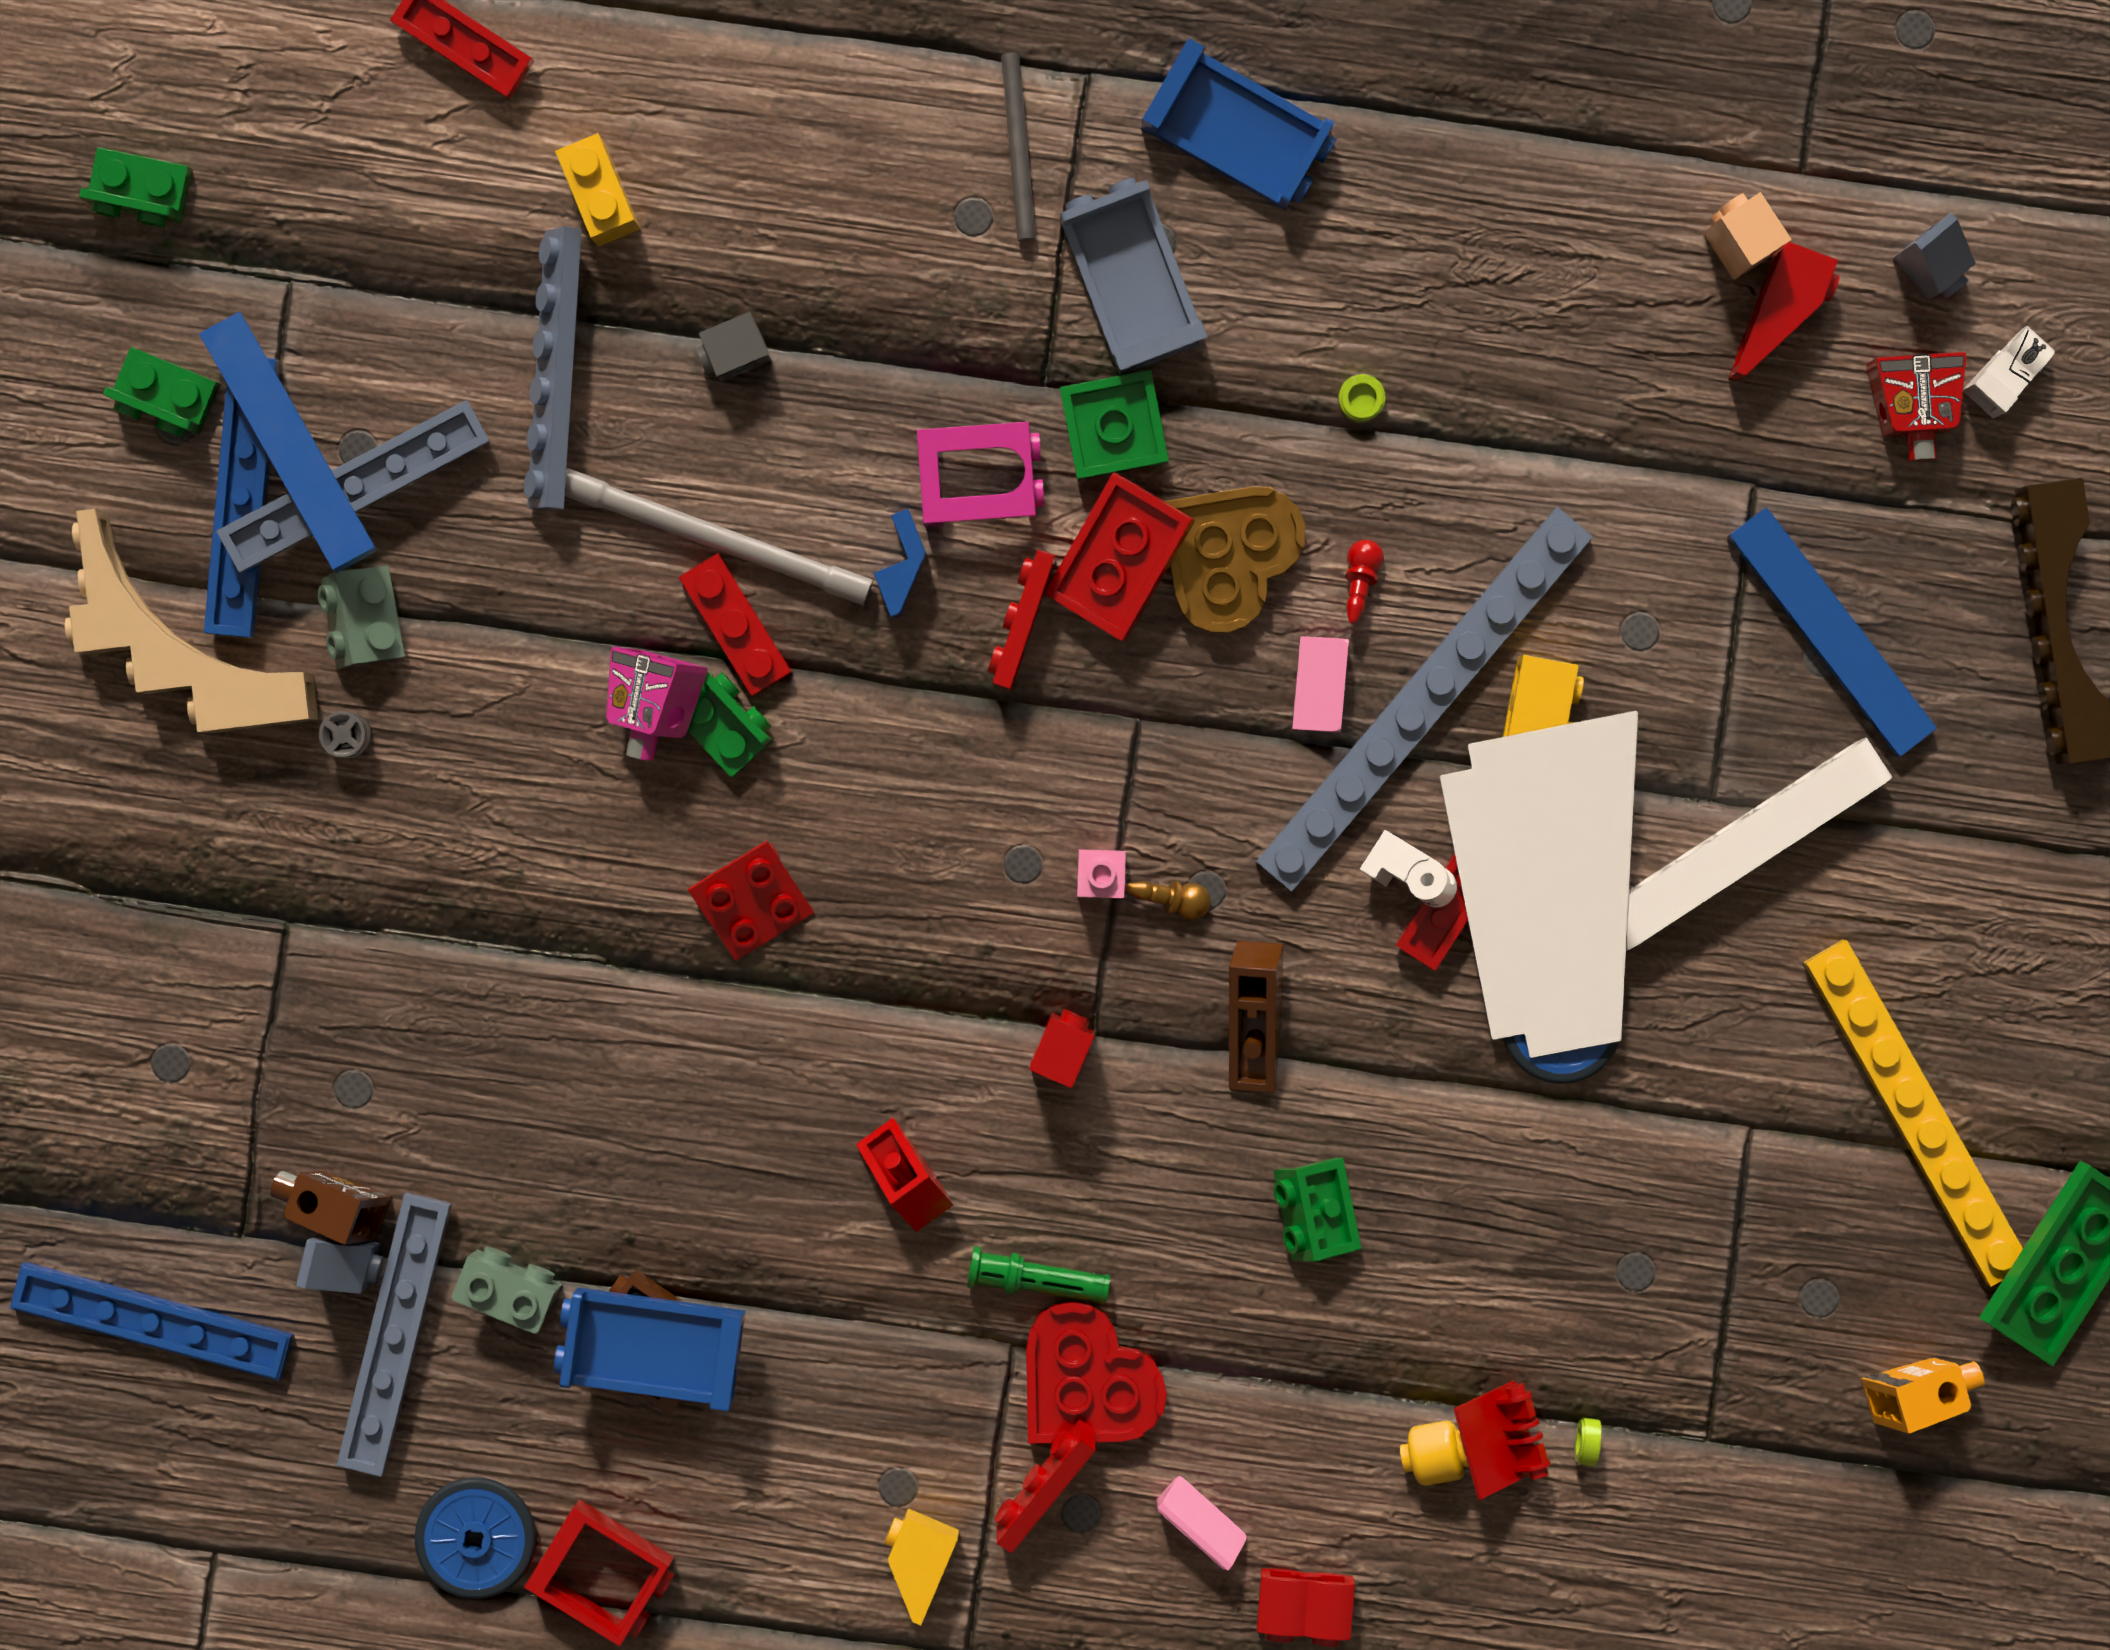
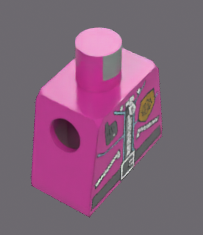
M612 646L606 718L611 724L631 729L626 752L627 756L653 761L658 736L682 738L686 735L707 675V667L645 650Z

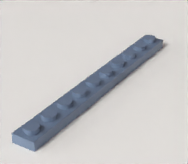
M1556 507L1255 862L1292 892L1593 536L1559 507Z

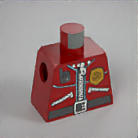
M1966 352L1878 357L1866 364L1881 432L1884 437L1906 435L1908 462L1936 460L1935 434L1950 432L1958 428L1965 377Z

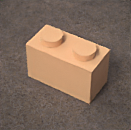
M1761 192L1749 200L1742 193L1719 209L1720 211L1710 217L1714 225L1704 233L1733 280L1773 256L1792 240Z

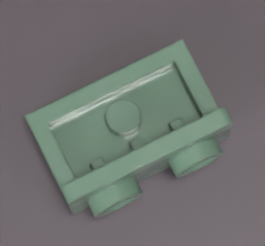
M389 566L340 571L336 574L334 572L321 579V586L318 589V601L322 612L327 613L330 630L327 633L326 645L329 656L335 659L338 670L354 665L397 660L405 657Z
M485 1247L484 1252L477 1249L468 1255L452 1293V1300L533 1334L538 1333L549 1307L556 1302L563 1285L553 1280L555 1274L545 1268L529 1264L527 1269L510 1263L511 1256L491 1247Z

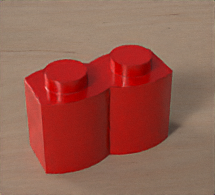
M1260 1569L1256 1619L1257 1632L1264 1633L1266 1640L1278 1643L1292 1642L1293 1636H1306L1312 1638L1313 1644L1324 1647H1336L1340 1645V1640H1350L1355 1590L1353 1576L1320 1572L1306 1573L1288 1569Z

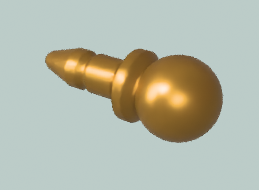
M1142 881L1128 883L1125 886V890L1138 899L1145 901L1149 899L1150 902L1163 904L1167 913L1173 914L1177 911L1181 917L1188 920H1196L1203 917L1208 912L1211 904L1208 891L1197 883H1187L1182 886L1180 882L1172 881L1169 886H1163L1159 884L1151 885L1150 882Z

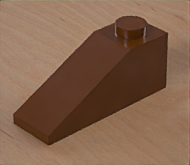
M1237 940L1229 965L1230 1090L1275 1093L1283 994V944Z

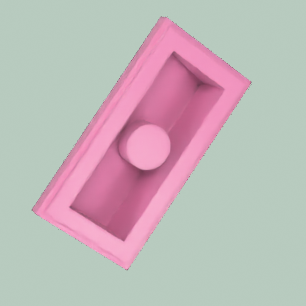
M1300 636L1292 729L1331 733L1341 732L1349 639Z
M1176 1477L1157 1498L1158 1512L1223 1570L1226 1569L1228 1571L1234 1564L1246 1541V1534L1183 1477Z

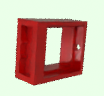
M579 1499L524 1588L618 1646H621L627 1634L634 1638L637 1637L650 1616V1613L643 1609L652 1594L661 1598L675 1575L667 1570L674 1556ZM585 1524L655 1566L623 1619L618 1618L553 1578Z

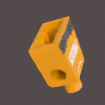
M1937 1358L1922 1360L1861 1378L1873 1423L1908 1434L1968 1412L1971 1409L1968 1393L1983 1389L1985 1386L1983 1373L1976 1362L1973 1361L1959 1366L1957 1363Z

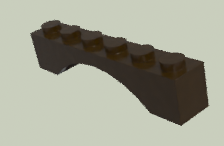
M2083 477L2027 485L2015 490L2016 498L2011 500V514L2014 524L2020 526L2023 544L2018 546V560L2021 570L2027 572L2030 588L2025 593V606L2028 616L2034 618L2037 636L2032 639V652L2035 662L2041 664L2044 680L2039 685V698L2042 708L2048 710L2051 726L2046 731L2047 749L2051 756H2055L2056 765L2110 758V701L2101 694L2084 671L2074 650L2067 624L2066 589L2069 568L2078 543L2090 524Z

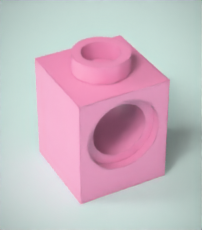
M1079 849L1077 897L1124 898L1126 851Z

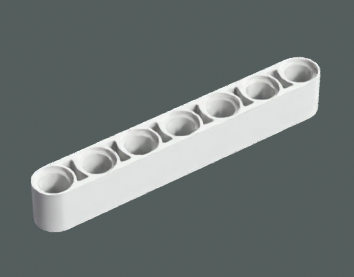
M1863 738L1848 746L1629 889L1626 951L1653 936L1889 781L1892 776L1868 739Z

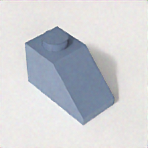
M1952 212L1928 228L1893 257L1895 262L1928 301L1940 293L1946 299L1953 295L1969 281L1964 273L1976 264L1959 221Z
M321 1234L308 1239L296 1287L361 1294L370 1288L371 1283L377 1284L381 1276L384 1264V1256L378 1255L381 1242L366 1241L344 1245Z

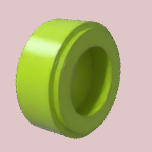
M1366 374L1350 377L1344 382L1338 394V405L1341 412L1346 418L1354 422L1363 423L1374 419L1381 412L1385 404V391L1382 384L1376 378Z
M1582 1418L1578 1422L1575 1436V1461L1578 1465L1595 1467L1599 1459L1601 1447V1422L1597 1419Z

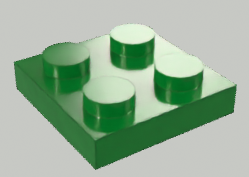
M1151 370L1060 387L1077 481L1110 475L1113 472L1120 473L1167 464L1169 462Z

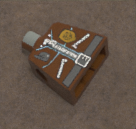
M280 1171L273 1181L270 1192L272 1197L287 1202L284 1218L344 1245L377 1240L393 1197L325 1171L302 1172L298 1176Z

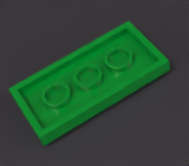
M2079 1161L1979 1316V1319L2051 1366H2054L2110 1279V1179L2092 1166Z

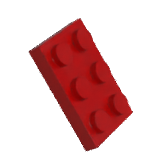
M1113 472L1044 594L1117 639L1127 641L1196 520L1125 477Z

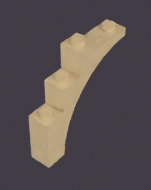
M98 509L76 511L78 523H74L72 526V536L76 550L81 551L83 569L78 571V586L81 595L87 597V604L69 606L70 618L65 620L66 638L70 646L74 645V653L91 655L131 650L132 657L126 659V673L129 683L135 685L137 693L154 694L192 689L193 697H188L187 711L191 724H196L197 732L216 733L319 720L313 674L305 672L264 673L241 669L207 656L176 636L150 611L130 582L115 548L108 513Z

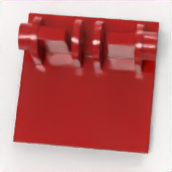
M768 841L763 842L687 889L735 961L815 913L784 867L777 850Z
M1516 1380L1510 1381L1453 1408L1478 1500L1529 1475L1531 1479H1539L1549 1475L1547 1467L1551 1463L1547 1457L1544 1443H1533L1542 1439L1543 1433L1541 1431H1529L1530 1428L1540 1424L1538 1418H1532L1536 1416L1531 1398L1532 1393L1531 1391H1526L1524 1383L1516 1384Z

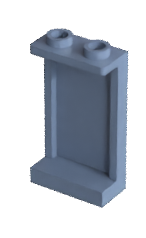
M1135 178L1125 179L1110 186L1111 194L1093 200L1091 194L1078 197L1066 203L1067 210L1060 213V223L1119 376L1206 344L1208 338L1202 320H1199L1154 205L1149 183L1147 180L1137 183Z

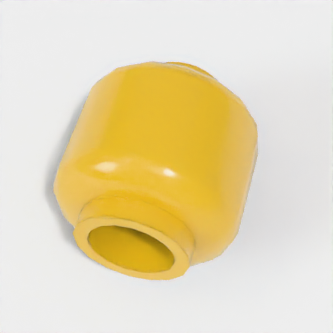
M1451 1421L1414 1426L1409 1431L1408 1444L1400 1445V1455L1404 1471L1406 1473L1413 1472L1416 1480L1424 1486L1457 1481L1464 1476L1465 1467H1469L1460 1432Z

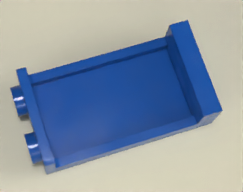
M1188 38L1142 118L1141 129L1284 211L1287 210L1292 200L1300 204L1314 180L1307 175L1315 159L1324 163L1337 138L1330 135L1335 122L1328 118L1322 121L1204 54L1205 47Z
M579 1287L572 1293L571 1299L565 1298L563 1301L560 1327H566L567 1334L565 1346L558 1345L556 1350L554 1374H561L559 1387L570 1388L572 1385L709 1403L710 1409L729 1411L734 1401L746 1310Z

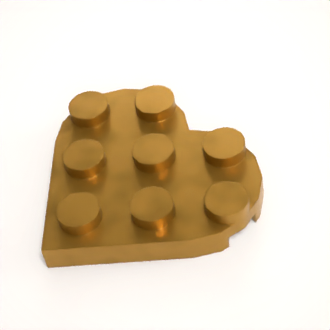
M1253 486L1165 501L1196 520L1170 564L1174 594L1181 613L1193 627L1203 629L1209 633H1230L1246 627L1259 615L1267 597V579L1283 574L1299 558L1305 544L1306 527L1299 507L1287 495L1279 493L1271 487Z

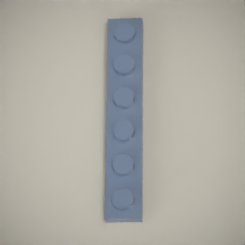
M567 226L545 231V236L539 247V261L543 267L542 282L536 293V307L540 313L539 329L533 340V354L537 360L536 375L530 386V400L534 406L533 422L527 433V447L531 453L530 468L524 479V493L528 497L527 509L541 511L564 509L582 229Z
M465 400L331 471L355 513L489 444L490 440L468 400ZM289 493L216 531L240 574L313 536Z
M409 1192L404 1194L336 1466L380 1477L386 1472L453 1203Z

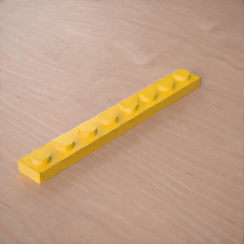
M1841 940L1804 961L1803 964L1986 1285L1992 1287L2003 1281L2023 1248L1847 940Z

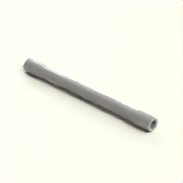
M569 468L566 469L565 497L595 508L613 511L822 588L827 593L862 606L867 601L873 584V580L837 566H827L617 489L605 481Z

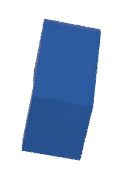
M909 509L891 515L908 559L874 572L890 616L893 619L902 616L928 556Z

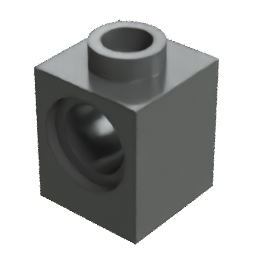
M751 312L699 333L703 346L696 348L702 366L706 374L715 371L717 378L721 382L772 361Z

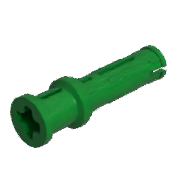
M973 1246L967 1287L974 1288L978 1284L1002 1288L1009 1295H1013V1293L1018 1294V1290L1022 1289L1060 1297L1099 1302L1105 1305L1109 1291L1110 1275L1025 1262L1024 1257L1020 1256L1019 1253L1012 1252L1009 1257L982 1252L981 1247Z

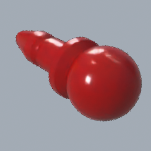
M1371 540L1355 542L1347 553L1349 569L1346 570L1345 578L1351 584L1346 609L1350 624H1355L1363 613L1366 604L1364 601L1367 599L1369 586L1377 583L1378 576L1376 573L1381 569L1384 562V554L1381 547Z

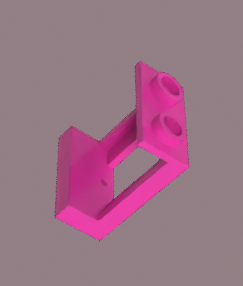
M1029 422L917 430L923 523L925 527L944 526V523L1023 517H1029V520L1036 519L1035 508L1044 507L1043 479L1033 480L1032 461H1041L1039 433H1030ZM1005 448L1016 452L1023 460L1025 466L1024 479L1020 486L1012 492L995 495L942 498L938 452Z

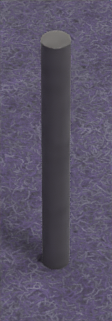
M1006 53L1001 55L1017 240L1032 241L1036 239L1020 55L1019 53Z

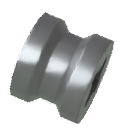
M338 711L330 714L323 720L319 728V740L327 753L335 757L355 758L368 750L372 742V729L369 722L363 716L357 713ZM355 726V728L353 729V732H354V738H353V737H352V735H353V733H352V728Z

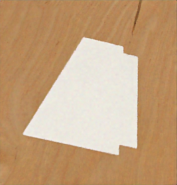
M1637 711L1471 743L1468 745L1472 768L1440 776L1492 1039H1500L1525 1034L1531 1058L1621 1040L1638 724Z

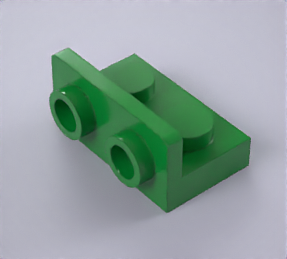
M97 147L88 189H80L79 198L92 205L91 212L99 215L119 218L120 212L123 211L137 214V222L154 227L165 228L166 221L181 224L193 169L181 164Z
M130 346L113 389L106 386L103 395L116 401L113 410L140 420L142 412L159 418L156 424L157 428L182 438L185 430L200 435L221 384Z
M707 671L688 731L726 773L733 778L773 741L767 733L772 725L754 706L748 711L744 709L735 699L741 693L740 690L723 672L715 677L711 672Z
M1343 1157L1330 1158L1295 1168L1274 1170V1197L1281 1208L1284 1223L1283 1241L1292 1261L1315 1262L1362 1249Z

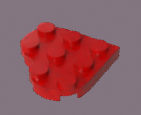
M1071 1300L1054 1304L1037 1315L1035 1322L1029 1330L1026 1346L1028 1444L1054 1443L1062 1431L1067 1430L1069 1432L1079 1419L1095 1430V1442H1123L1137 1439L1143 1436V1433L1154 1427L1159 1417L1164 1413L1167 1392L1163 1374L1150 1355L1144 1354L1138 1349L1119 1346L1116 1329L1105 1311L1094 1307L1090 1303Z

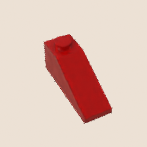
M1788 242L1773 255L1728 379L1738 381L1746 376L1822 305L1823 300L1830 302L1840 279V275L1834 274L1838 259L1792 242Z

